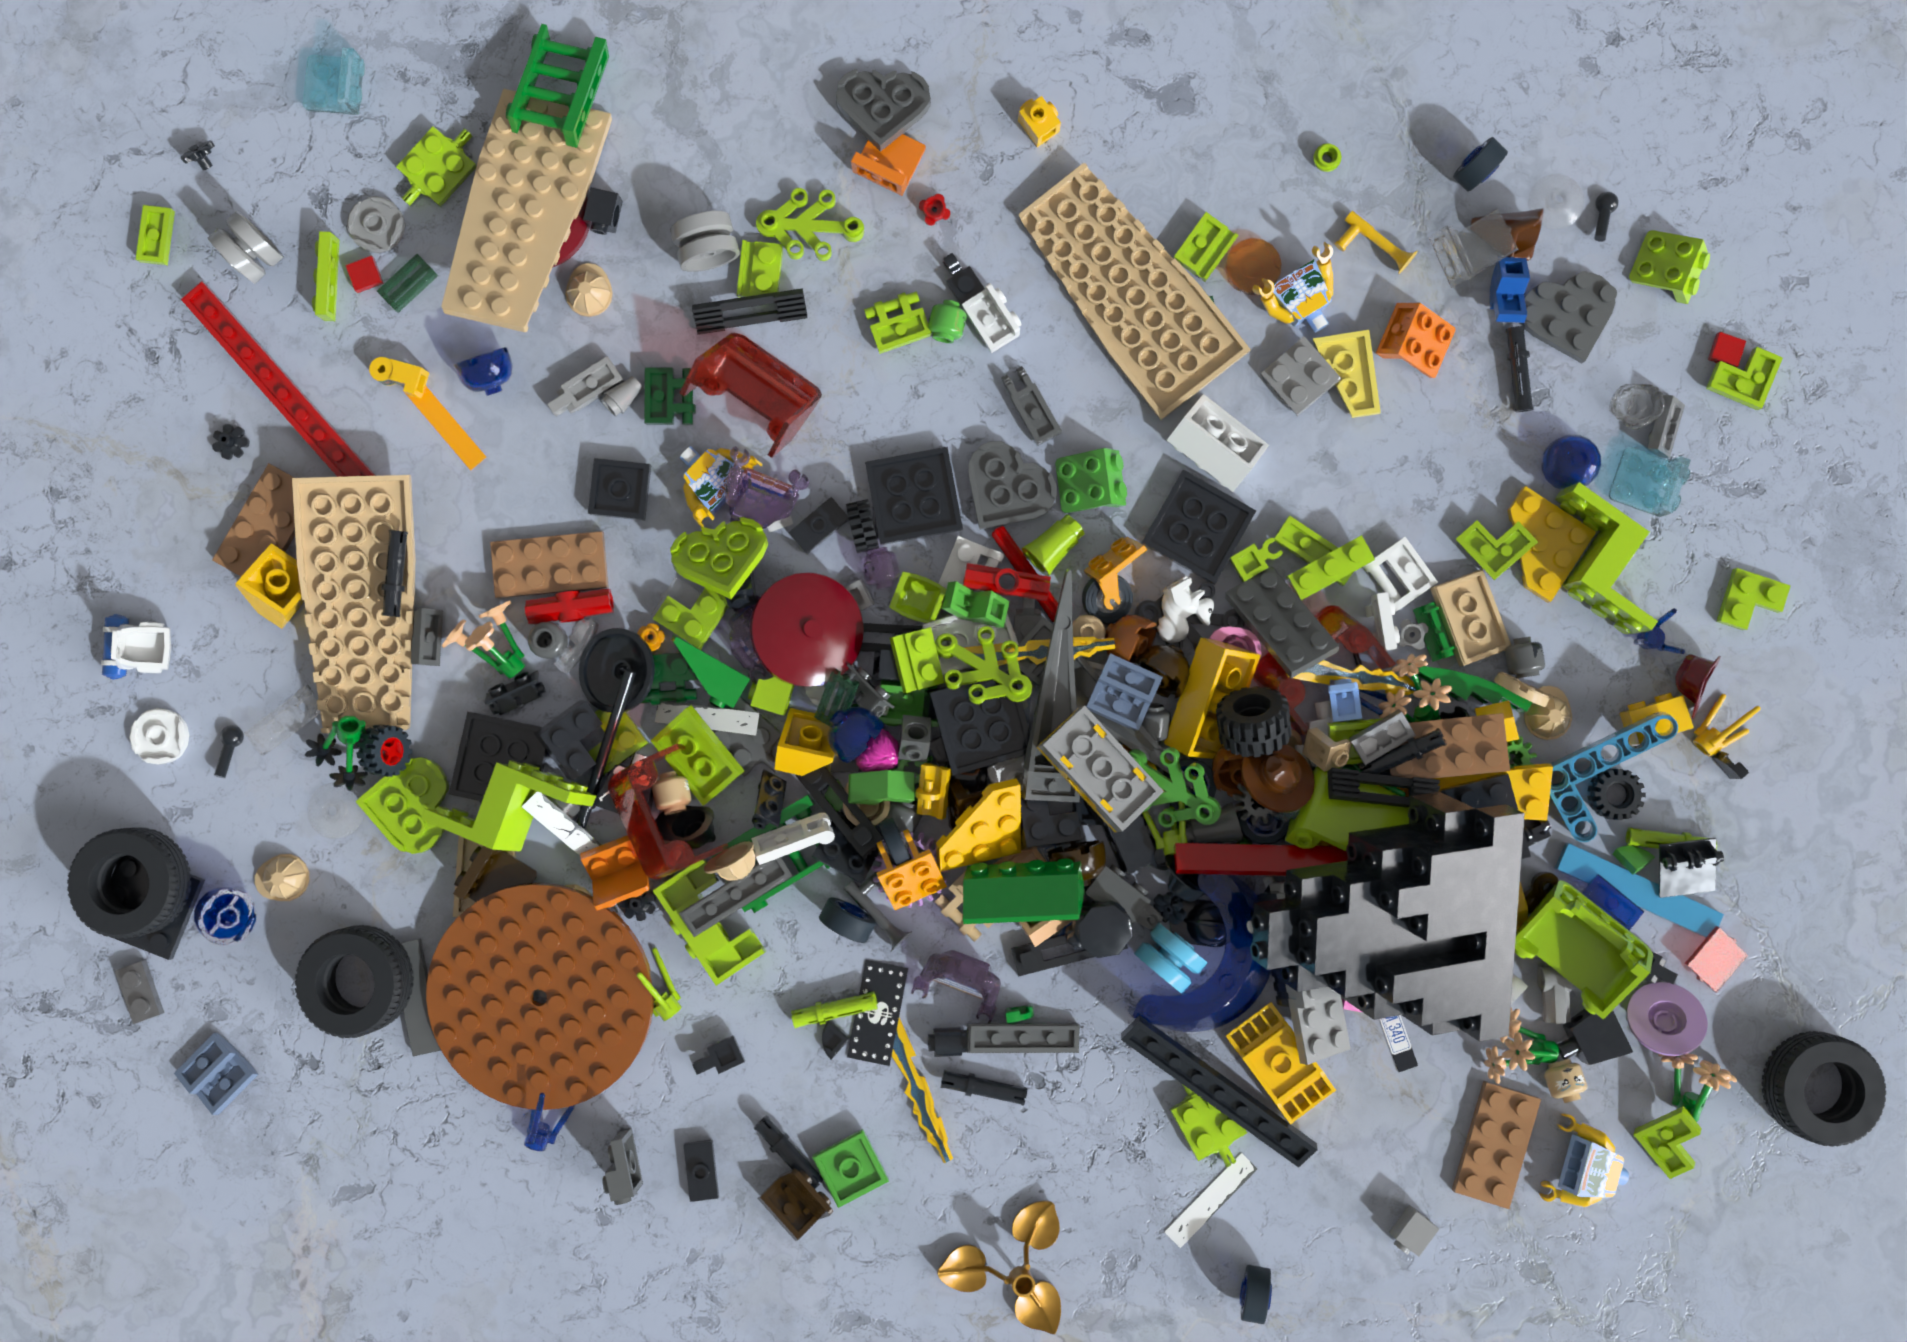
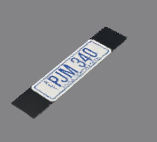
M1401 1015L1380 1019L1398 1072L1417 1067L1418 1063Z

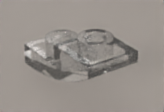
M590 618L586 621V619H583L572 628L573 633L569 638L575 646L573 648L572 646L566 647L559 654V660L554 663L561 672L568 673L580 661L587 644L597 633L599 624L596 620Z

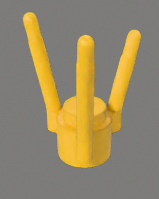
M1721 694L1701 726L1693 732L1697 736L1693 743L1706 756L1716 755L1721 749L1749 733V729L1745 728L1725 739L1760 711L1761 707L1755 706L1721 733L1714 727L1708 730L1707 727L1726 698L1725 694Z

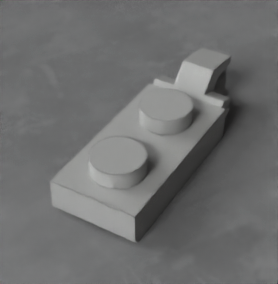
M607 356L562 384L561 389L557 391L559 397L547 405L556 417L567 410L573 413L604 395V392L621 384L624 380Z

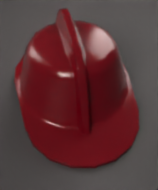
M1689 654L1685 657L1676 673L1675 680L1679 692L1695 704L1692 719L1696 716L1707 682L1717 667L1721 656L1712 661Z

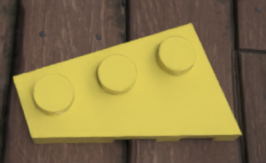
M1369 330L1313 338L1312 341L1317 351L1341 377V380L1335 386L1351 418L1380 414Z

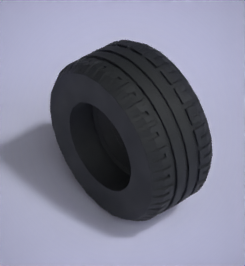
M132 827L102 832V834L96 835L95 838L86 842L84 847L80 848L79 853L75 855V859H73L70 866L67 891L69 892L68 897L71 899L70 904L73 906L72 909L76 911L82 923L85 922V925L90 927L92 931H96V933L106 937L109 936L110 938H132L161 930L175 920V917L183 910V906L186 905V900L189 898L188 892L191 890V874L189 871L191 870L188 867V860L186 861L187 857L185 854H182V849L179 848L177 843H174L173 839L154 829ZM126 855H131L138 859L145 867L149 877L147 896L136 909H129L123 906L114 896L111 887L113 869L118 861Z
M369 925L349 926L322 935L305 950V954L302 955V960L299 961V966L296 969V998L299 1000L298 1004L301 1006L302 1012L305 1013V1017L309 1019V1022L314 1023V1026L319 1028L320 1031H325L326 1034L338 1036L339 1038H357L386 1027L400 1016L410 1000V995H412L411 989L414 985V977H412L413 970L411 967L413 966L409 962L410 957L407 956V951H404L403 945H400V942L395 940L393 935L384 932L381 928L378 929ZM351 954L359 957L372 971L374 992L369 1003L364 1007H357L348 1003L337 989L336 970L338 964L346 955Z
M1808 1031L1787 1038L1768 1057V1062L1765 1064L1766 1068L1763 1070L1764 1075H1762L1763 1099L1769 1113L1772 1114L1771 1116L1776 1119V1122L1790 1133L1818 1145L1838 1147L1854 1143L1855 1140H1860L1880 1120L1886 1102L1885 1078L1879 1064L1876 1063V1059L1858 1043L1826 1032ZM1832 1062L1837 1067L1841 1076V1094L1837 1102L1830 1109L1814 1114L1809 1109L1805 1100L1804 1090L1807 1078L1818 1066Z

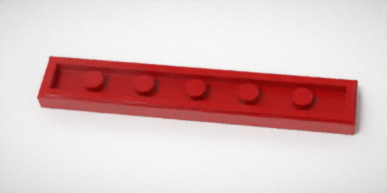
M1175 843L1174 845L1176 874L1286 876V870L1347 861L1348 859L1347 852L1336 846H1315L1303 849L1296 845Z

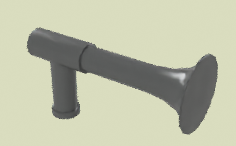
M874 872L860 887L852 881L844 890L863 910L875 919L876 923L888 935L892 944L890 952H892L912 931L903 932L896 928L867 896L879 883L873 881V878L877 876V872Z

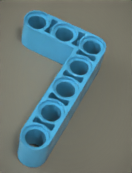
M1666 712L1654 713L1551 763L1553 771L1562 772L1564 778L1560 783H1551L1550 796L1574 839L1579 842H1589L1597 834L1596 823L1575 784L1672 739L1678 732V724L1670 714ZM1660 719L1670 720V729L1667 732L1658 733L1655 730L1657 721ZM1633 732H1640L1644 736L1642 743L1637 746H1632L1628 743V737ZM1606 745H1613L1617 748V752L1614 757L1607 759L1601 756L1602 748ZM1579 758H1587L1590 761V766L1585 771H1578L1574 768L1575 761ZM1566 796H1574L1577 798V804L1575 807L1567 809L1561 805L1562 799ZM1580 821H1587L1591 824V828L1587 833L1581 834L1575 831L1576 824Z

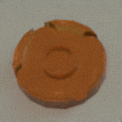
M1250 238L1239 242L1232 248L1226 260L1225 272L1228 281L1234 289L1239 292L1248 293V295H1258L1253 292V286L1257 285L1263 290L1264 282L1262 278L1271 280L1273 284L1276 283L1281 274L1282 263L1279 253L1272 244L1263 239Z

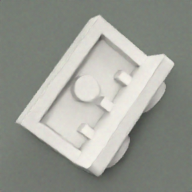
M989 283L985 286L984 291L964 302L961 307L989 351L993 353L1020 335L1019 326H1021V322L1014 311L1009 313L1004 305L1007 301L1002 291L998 287L994 289L992 284Z

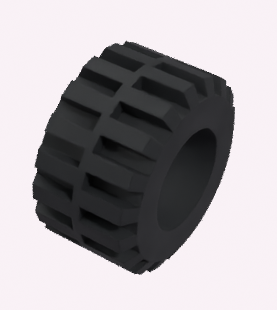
M1268 687L1241 688V690L1230 692V695H1225L1222 701L1217 704L1216 717L1219 740L1223 744V748L1227 751L1231 750L1232 754H1241L1242 757H1260V755L1273 754V751H1279L1283 748L1282 745H1287L1292 734L1289 703L1287 698L1281 695V692L1271 690Z

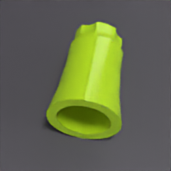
M1066 514L1039 537L1022 547V551L1038 571L1045 576H1050L1058 563L1078 544V540L1085 533L1081 525L1070 515Z

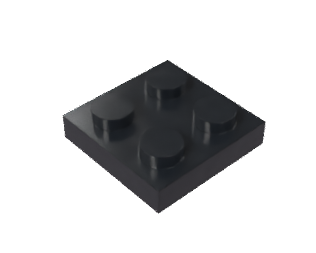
M594 458L588 514L645 521L652 466L646 463Z

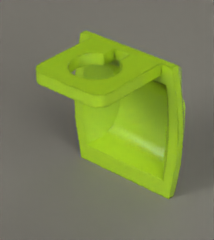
M902 572L889 608L915 621L923 623L935 621L943 604L946 588L926 577Z

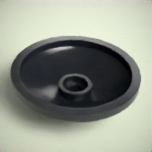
M611 628L598 633L586 645L579 663V681L584 695L596 708L611 713L624 671L627 667L636 671V675L624 712L637 707L648 695L654 680L655 664L651 649L640 635L628 629Z

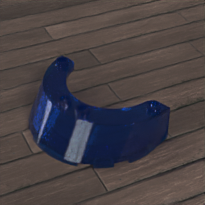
M1198 874L1197 877L1200 890L1216 905L1225 927V949L1216 971L1204 984L1190 992L1173 996L1156 994L1142 996L1135 1008L1129 1006L1128 1012L1131 1017L1137 1018L1141 1015L1153 1025L1174 1031H1207L1235 1020L1246 1012L1260 996L1267 984L1271 969H1265L1252 959L1250 946L1253 942V932L1250 933L1247 929V922L1251 921L1254 914V903L1258 902V898L1254 891L1235 875Z

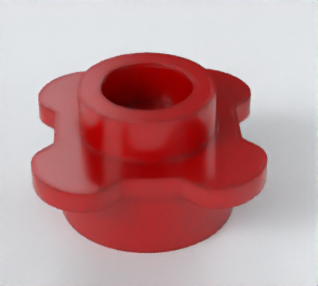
M935 194L926 200H921L919 203V209L925 215V223L929 226L935 225L941 219L947 220L951 215L950 210L946 208L945 198L942 194ZM937 208V211L933 212L932 209Z

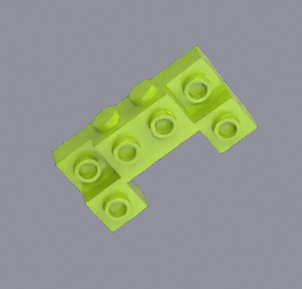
M703 857L654 889L653 892L672 919L669 921V924L677 935L682 934L686 940L685 948L693 959L698 958L715 986H717L764 954L766 949L752 928H749L732 940L720 922L693 937L679 912L704 898L701 893L720 881L715 873H705L704 866L708 862Z

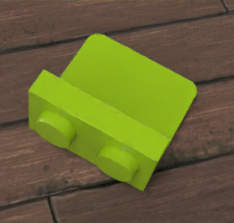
M1650 230L1646 233L1629 278L1632 283L1672 290L1678 303L1688 304L1691 296L1695 295L1698 291L1700 279L1698 278L1701 271L1706 270L1708 267L1710 253L1707 251L1704 239Z

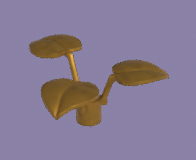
M1037 1201L1025 1206L1015 1216L1012 1224V1234L1016 1240L1025 1242L1023 1246L1024 1264L1023 1266L1013 1268L1009 1276H1005L990 1266H985L986 1257L981 1249L973 1245H962L954 1249L947 1256L937 1271L938 1277L947 1286L955 1290L975 1292L985 1286L987 1280L985 1272H989L1003 1280L1005 1284L1011 1285L1014 1293L1018 1296L1015 1301V1315L1023 1325L1031 1329L1056 1334L1061 1318V1300L1058 1291L1047 1281H1039L1035 1284L1029 1271V1246L1031 1245L1037 1250L1047 1249L1058 1238L1060 1224L1054 1203L1051 1201Z

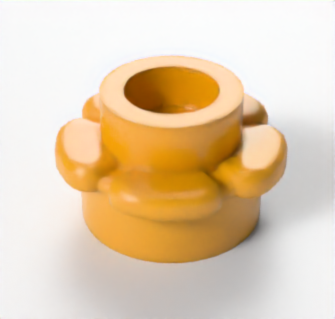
M654 623L640 627L637 632L646 641L651 651L659 649L665 639L664 632ZM650 634L653 635V639L651 640L648 639V636Z

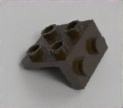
M478 846L469 859L472 864L467 872L463 870L454 883L457 888L453 894L462 900L470 898L477 902L493 892L510 886L533 884L537 878V871L503 850H493L485 846Z
M792 1169L781 1174L757 1199L795 1241H798L819 1219L830 1216L833 1213V1209L830 1207L831 1201L824 1193L817 1192L811 1186L812 1180L804 1171Z

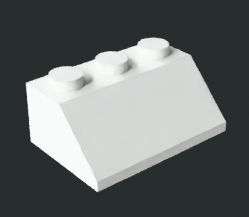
M1204 394L1167 439L1177 451L1184 453L1200 469L1207 471L1222 486L1229 488L1232 492L1248 475L1269 446V444Z

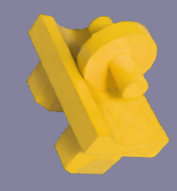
M928 763L921 764L919 788L915 792V796L918 798L917 814L929 815L941 820L946 818L949 781L951 780L950 768Z

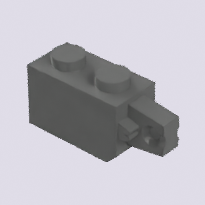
M1113 864L1110 868L1105 866L1101 874L1091 880V885L1086 886L1084 893L1093 900L1119 903L1130 916L1131 924H1134L1136 921L1146 928L1153 930L1163 920V917L1150 904L1151 900L1145 897L1148 891L1136 882L1131 886L1123 880L1126 874Z

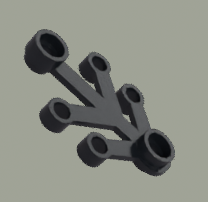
M1205 582L1198 587V590H1202L1204 586H1208L1211 589L1210 596L1203 595L1199 600L1212 598L1215 595L1213 584ZM1163 595L1156 601H1143L1135 609V615L1144 617L1143 613L1146 609L1153 612L1154 616L1150 620L1156 623L1157 626L1152 628L1158 634L1159 619L1164 617L1161 605ZM1234 609L1224 614H1211L1209 618L1210 625L1223 627L1230 626L1227 622L1229 616H1234L1237 619L1236 626L1231 627L1243 628L1245 622ZM1192 614L1186 618L1189 626L1186 637L1193 644L1195 651L1202 636L1190 623H1203L1196 614ZM1183 641L1179 642L1180 649L1183 648Z

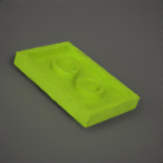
M692 705L685 708L650 740L677 775L687 778L690 791L702 806L709 803L744 772V769Z

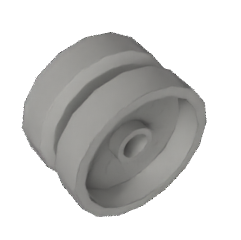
M235 211L226 220V223L236 238L226 230L217 228L208 237V240L235 270L256 284L266 274L264 267L256 257L269 266H275L284 256L258 228L240 212Z
M701 212L683 218L672 225L670 232L674 245L680 247L676 254L683 271L699 272L714 269L732 262L740 255L736 238L730 236L733 227L727 212Z

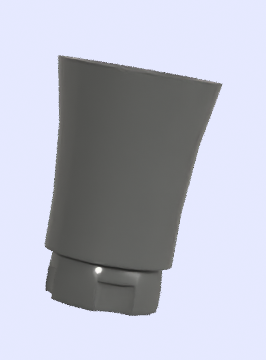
M1232 802L1221 807V815L1213 824H1201L1196 819L1185 821L1188 843L1219 844L1244 840Z

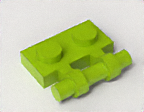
M917 291L909 294L903 292L897 295L898 298L883 303L878 301L873 303L874 306L864 309L867 320L877 316L879 318V323L870 325L879 354L932 336L923 307L911 310L910 305L920 302ZM902 309V315L888 319L886 313Z

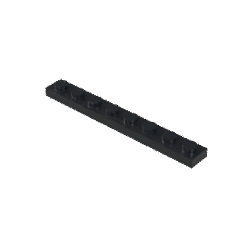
M1141 1015L1121 1033V1040L1298 1168L1318 1150L1315 1141L1293 1125H1290L1286 1120Z

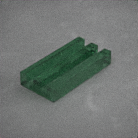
M416 254L384 283L377 292L399 313L439 275L419 254ZM420 264L421 267L411 277L407 278L390 296L387 294ZM418 279H420L411 289H409ZM404 292H406L397 302H395Z
M838 669L831 672L814 716L836 731L842 728L860 683L856 680L850 681V676L846 674L844 676L840 675L841 671ZM838 682L840 683V685L838 687L837 693L831 704L828 716H825L824 714L830 701L835 685ZM847 687L848 689L842 702V705L840 707V710L838 712L837 718L835 721H833L838 710V707L840 705L841 699L843 697V694L845 692V689Z

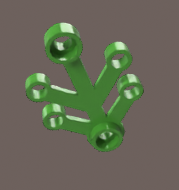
M1168 747L1160 755L1162 764L1168 767L1171 780L1147 765V756L1141 750L1133 749L1128 752L1158 786L1165 790L1144 811H1147L1154 805L1182 801L1189 806L1179 810L1165 808L1158 816V821L1163 827H1171L1177 821L1196 819L1201 824L1210 825L1219 819L1221 815L1220 804L1215 798L1208 795L1203 778L1204 768L1200 764L1192 763L1185 770L1186 779L1193 783L1195 796L1187 791L1179 764L1180 754L1177 749ZM1166 753L1172 754L1174 761L1168 760ZM1190 770H1197L1199 776H1193ZM1201 808H1207L1210 815L1204 814ZM1164 814L1170 815L1172 821H1167Z

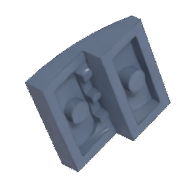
M1110 653L1086 707L1093 713L1138 732L1159 687L1162 676Z
M216 1032L174 1073L188 1093L196 1094L212 1115H219L259 1075L252 1065L225 1038Z

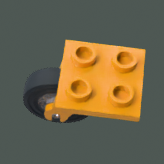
M1129 537L1117 539L1111 544V549L1108 552L1091 559L1088 563L1089 566L1083 570L1090 577L1082 592L1083 608L1088 615L1097 617L1104 624L1117 622L1120 618L1126 616L1132 607V589L1128 582L1117 575V573L1147 549L1143 544Z
M888 818L879 823L884 840L876 844L886 869L876 874L894 910L908 906L947 887L930 849L919 853L909 830L906 829L900 832L893 818ZM908 847H910L914 859H911V856L907 849ZM889 856H892L896 867H893Z

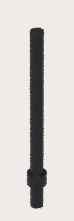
M625 669L595 761L596 764L593 767L587 786V792L596 795V797L598 796L597 792L636 675V671L632 669ZM581 805L576 823L582 828H586L591 811L596 806Z

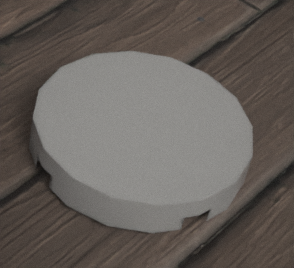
M367 197L368 199L356 203L350 211L347 221L348 231L353 241L368 252L382 253L389 251L398 245L404 235L405 222L403 214L393 202L384 197Z

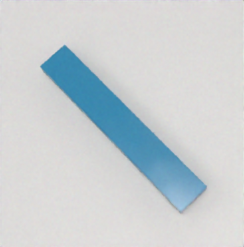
M1565 843L1554 868L1710 940L1714 939L1724 914L1683 895L1660 898L1659 884L1637 874L1632 875L1628 870L1569 843Z

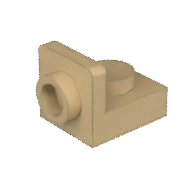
M1316 727L1307 731L1302 754L1325 772L1331 768H1339L1347 764L1352 743L1348 739L1334 742Z

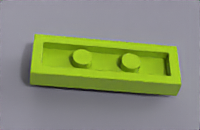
M319 231V240L315 242V254L318 257V264L313 273L316 295L312 298V309L315 315L323 321L335 322L340 239L331 232Z
M1291 516L1287 517L1274 537L1276 543L1308 564L1338 548ZM1353 572L1336 581V583L1345 586Z
M1361 535L1291 573L1286 578L1294 593L1300 600H1303L1371 563L1375 558Z

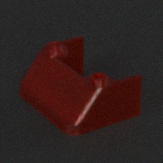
M730 333L697 357L680 391L682 396L687 395L697 386L710 396L722 395L727 391L769 420L766 431L774 441L768 453V456L771 458L792 441L822 396L820 389L739 333Z
M1330 605L1324 607L1314 615L1337 643L1341 642L1349 652L1362 653L1367 651L1380 669L1390 668L1396 664L1368 628L1339 606ZM1267 652L1260 658L1253 679L1260 688L1268 687L1271 690H1277L1287 698L1291 727L1298 734L1307 735L1308 726L1294 710L1305 697V687L1299 679L1288 677L1287 673L1270 652Z
M675 744L641 759L614 774L608 782V791L642 869L652 879L664 878L729 849L726 843L695 857L691 846L685 841L675 840L665 844L642 791L651 788L658 779V771L654 763L685 750L684 744Z

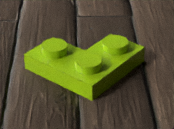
M1755 347L1751 351L1744 371L1720 361L1716 363L1706 389L1752 409L1760 410L1765 403L1783 357L1760 347Z
M1478 520L1455 539L1493 580H1496L1538 543L1519 521L1498 540Z
M1739 568L1732 569L1716 622L1742 631L1748 630L1755 606L1776 613L1783 612L1791 585Z
M704 588L691 610L670 596H667L653 617V620L701 650L728 607L719 594Z
M598 709L595 711V714L603 723L601 728L605 732L611 713ZM623 712L603 776L611 772L616 764L623 763L634 752H638L649 743L627 712ZM601 743L588 751L594 761H596Z
M1684 1106L1635 1128L1633 1135L1669 1179L1694 1169L1695 1161L1681 1143L1699 1136L1702 1128Z

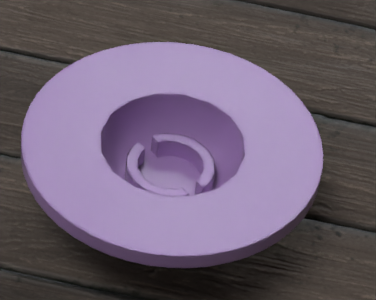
M1666 982L1647 984L1633 994L1627 1006V1022L1631 1032L1643 1046L1653 1052L1667 1056L1684 1055L1696 1049L1705 1038L1708 1027L1705 1010L1699 1000L1681 986Z

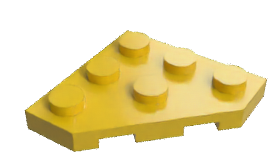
M1524 486L1507 510L1509 521L1512 522V527L1519 521L1538 541L1518 560H1520L1523 572L1522 581L1524 588L1549 603L1555 597L1596 531L1527 486Z
M1017 778L989 784L982 792L983 797L974 807L969 806L955 821L957 826L947 836L942 835L936 842V860L940 872L1021 853V789Z

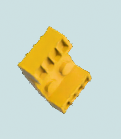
M1272 1002L1225 1035L1290 1125L1336 1091L1317 1062L1309 1065L1300 1064L1295 1033Z

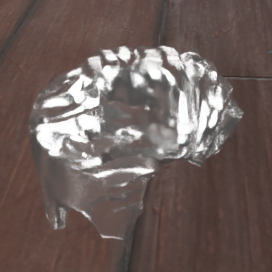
M1625 384L1620 386L1613 394L1609 412L1616 419L1622 421L1627 428L1638 430L1662 415L1665 408V400L1659 388L1653 385Z

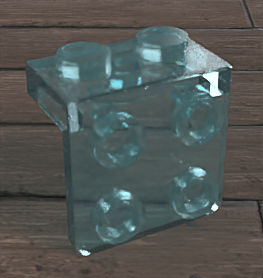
M342 47L341 57L310 55L307 58L303 107L307 111L359 115L365 63L354 48Z
M1628 447L1622 453L1608 496L1612 501L1657 517L1671 514L1680 505L1681 496L1679 493L1682 485L1687 482L1691 471L1688 467L1691 460L1679 456L1669 461L1633 447Z

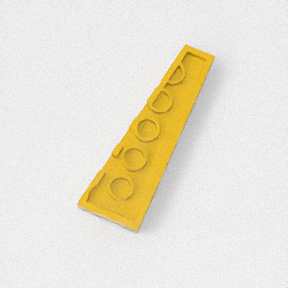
M1551 763L1514 766V768H1510V771L1432 778L1440 780L1438 786H1440V789L1508 773L1518 810L1525 813L1524 819L1547 821L1553 771ZM1396 787L1405 792V797H1409V790L1407 788Z

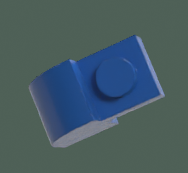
M1498 257L1492 274L1489 296L1490 309L1495 311L1496 322L1524 323L1526 320L1527 310L1524 293L1530 280L1527 258Z

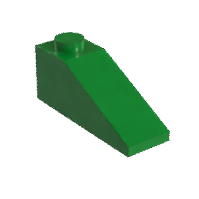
M673 634L671 641L704 691L711 695L709 701L721 708H724L725 705L734 708L750 678Z

